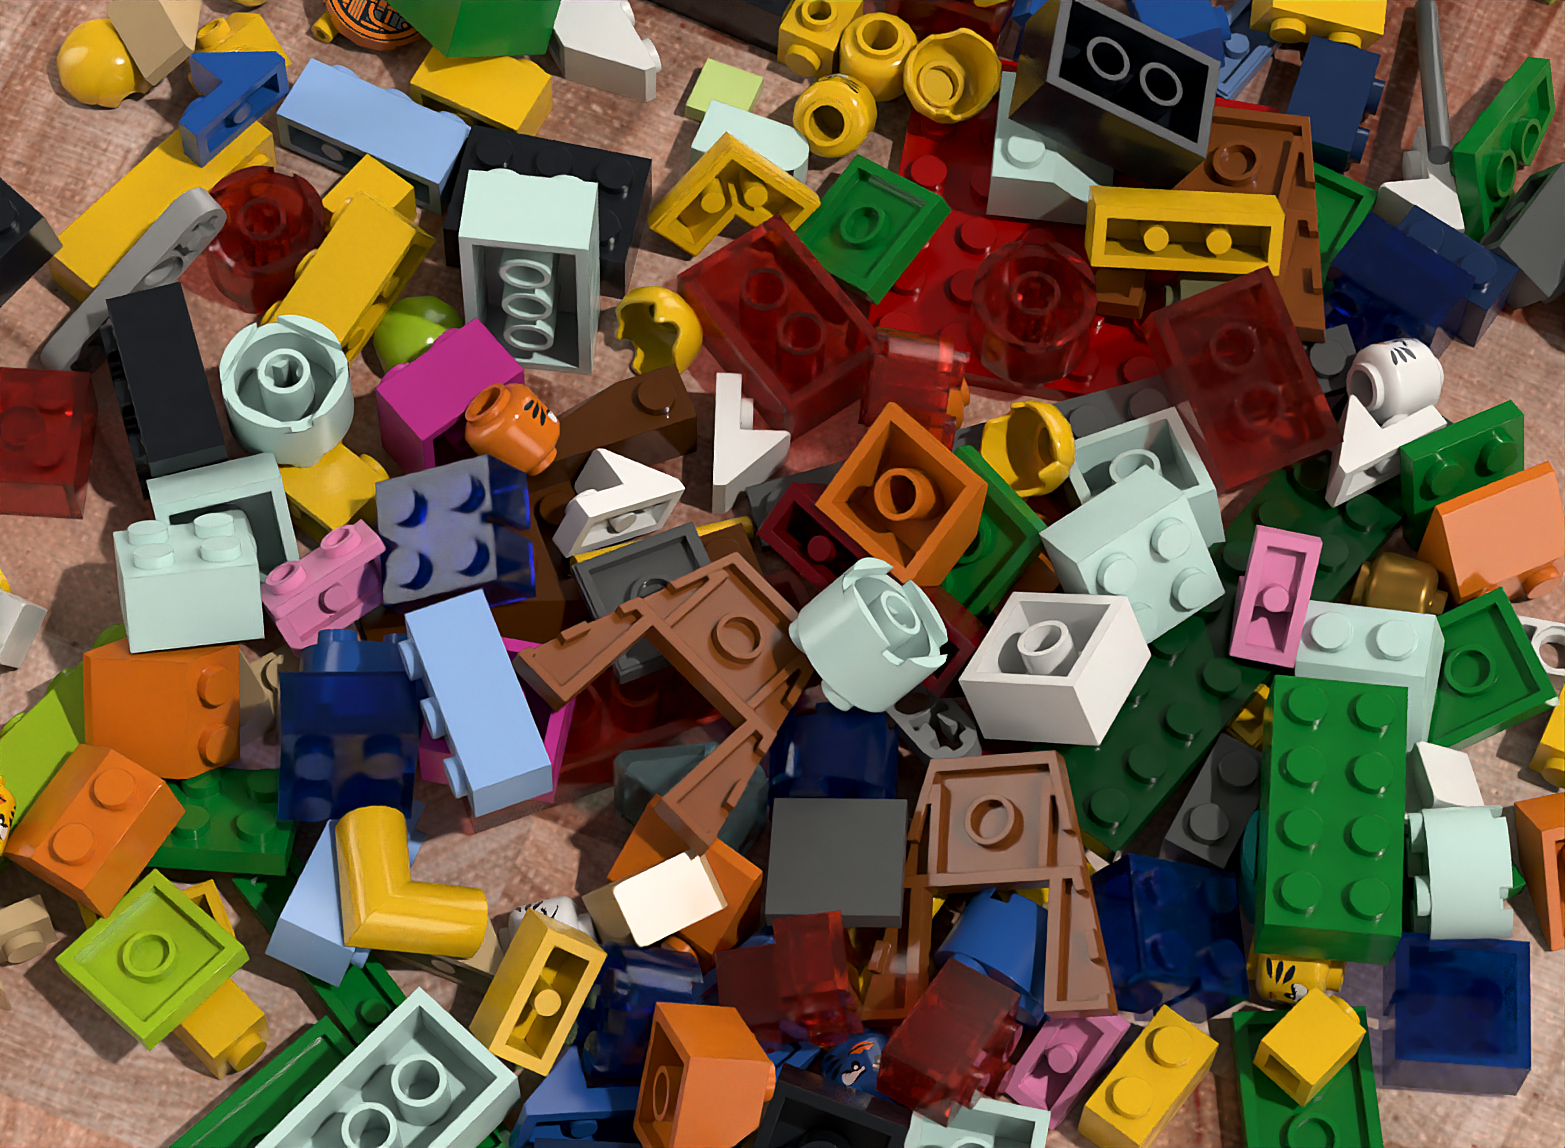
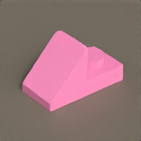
M1256 525L1245 576H1239L1229 646L1230 656L1294 668L1323 544L1321 537Z
M1119 1014L1118 1016L1051 1018L1050 1022H1045L1001 1089L1022 1106L1051 1111L1048 1128L1053 1131L1115 1062V1058L1111 1053L1125 1035L1131 1023Z

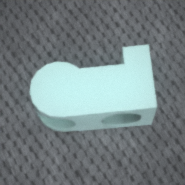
M713 99L711 100L691 146L690 169L727 131L803 184L806 183L809 145L803 134L791 126Z

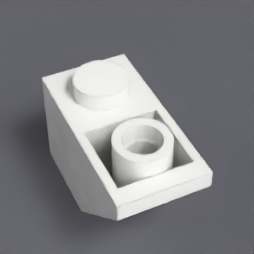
M561 0L548 44V50L564 78L644 103L656 98V73L662 69L660 58L649 38L641 40L634 29L635 19L628 0Z

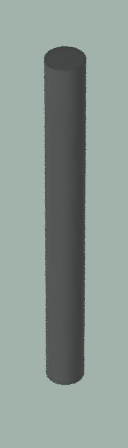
M1419 0L1414 5L1428 159L1433 164L1443 165L1452 159L1453 154L1438 6L1434 0Z

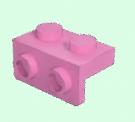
M362 519L354 525H343L334 529L323 538L320 547L299 561L293 560L279 565L269 573L266 582L260 585L262 607L289 650L297 659L300 658V652L303 648L317 644L319 631L325 629H344L406 588L384 552L386 547L380 537Z

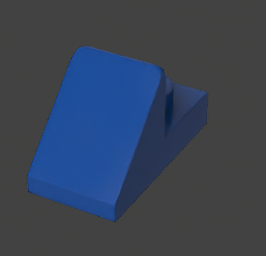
M276 51L198 52L189 55L193 84L204 96L196 98L189 104L178 123L184 154L201 168L289 93L285 58Z
M576 1045L571 1046L524 1103L509 1138L510 1148H534L535 1138L640 1143L632 1129L640 1086L608 1083L597 1088L587 1089Z

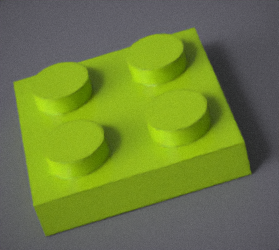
M154 868L120 900L107 919L99 918L55 958V961L62 973L150 1052L250 958L245 947Z

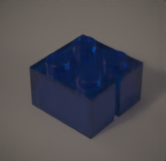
M1370 212L1329 265L1323 286L1325 328L1329 329L1347 324L1356 353L1371 344L1400 338L1418 339L1425 344L1439 360L1456 336L1476 276Z
M489 454L375 483L378 532L381 541L386 547L385 551L380 554L383 605L385 608L404 615L481 588L489 608L536 597L532 541L495 523L488 524L487 522L488 516L518 531L531 529L527 473Z
M406 671L279 672L275 748L277 820H302L305 822L340 820L348 812L367 806L395 808L404 814L405 819H412L419 742L416 680L410 681Z
M1128 853L1090 875L1119 1011L1144 1014L1153 1010V1016H1155L1165 1004L1187 1021L1201 1024L1250 998L1234 872Z
M1402 932L1401 939L1389 965H1383V1016H1388L1383 1027L1382 1086L1516 1096L1531 1071L1530 942L1489 938L1430 939V934Z

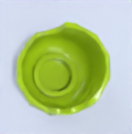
M432 295L405 297L394 303L373 333V346L384 374L400 363L410 364L429 351L433 342L445 331L451 328L460 329L465 326L457 310Z

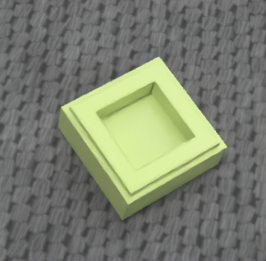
M708 58L686 103L685 116L702 122L712 99L752 113L763 90L764 77Z

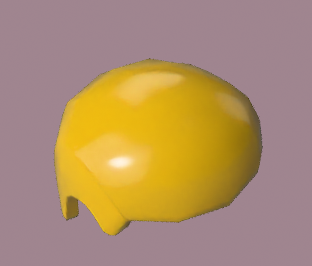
M110 18L91 19L78 25L67 35L57 56L56 67L62 86L67 93L83 104H98L104 107L119 108L125 97L135 92L145 94L152 85L143 77Z
M959 28L948 33L931 34L919 42L915 49L910 52L903 68V89L914 109L929 119L941 124L967 121L981 113L999 90L1002 64L992 44L971 29Z
M662 286L633 288L615 309L619 325L615 337L618 340L628 339L633 343L635 356L631 363V369L636 374L641 375L676 363L681 375L698 357L702 349L703 329L693 308L679 294Z
M1034 400L1013 402L1010 404L1011 410L1008 413L989 419L986 422L982 432L979 454L1021 498L1040 497L1049 494L1065 481L1070 474V468L1075 462L1076 445L1071 425L1054 405Z

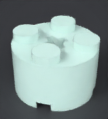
M277 316L278 322L268 323L257 327V323H253L243 328L229 342L219 366L221 391L230 432L245 450L252 455L274 453L278 464H291L298 468H307L317 464L324 454L332 450L343 439L351 425L354 414V397L350 370L341 344L330 329L315 320L303 316Z
M867 557L858 560L804 606L798 618L789 626L791 640L800 651L807 655L815 670L822 677L821 687L824 695L829 702L843 711H848L853 706L875 713L888 710L943 665L948 655H940V647L948 641L944 623L930 599L911 579L901 586L889 577L887 573L894 566L877 558Z
M1502 805L1420 809L1419 813H1408V838H1405V865L1407 877H1414V900L1410 901L1413 940L1427 939L1428 943L1511 938L1513 909H1503V899L1508 898V889L1513 888L1512 863L1506 817H1501Z

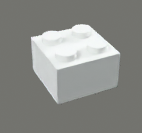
M1012 592L958 681L985 739L1099 746L1150 659L1151 653L1127 596Z

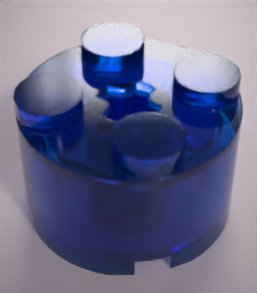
M831 702L816 703L815 715L796 717V706H793L767 751L764 798L769 806V820L772 822L774 798L896 799L900 730L895 724L889 729L886 727L887 716L885 714L865 711L856 706H853L848 711H843L835 707Z
M607 941L603 944H598L608 955L565 1039V1043L568 1046L576 1045L581 1065L588 1075L641 1083L656 1002L704 1005V1003L692 1002L691 981L703 983L702 972L697 959L689 952L651 946L639 948L637 944Z

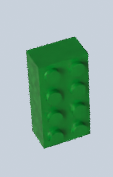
M1285 675L1274 676L1264 706L1253 953L1389 965L1402 933L1408 687Z

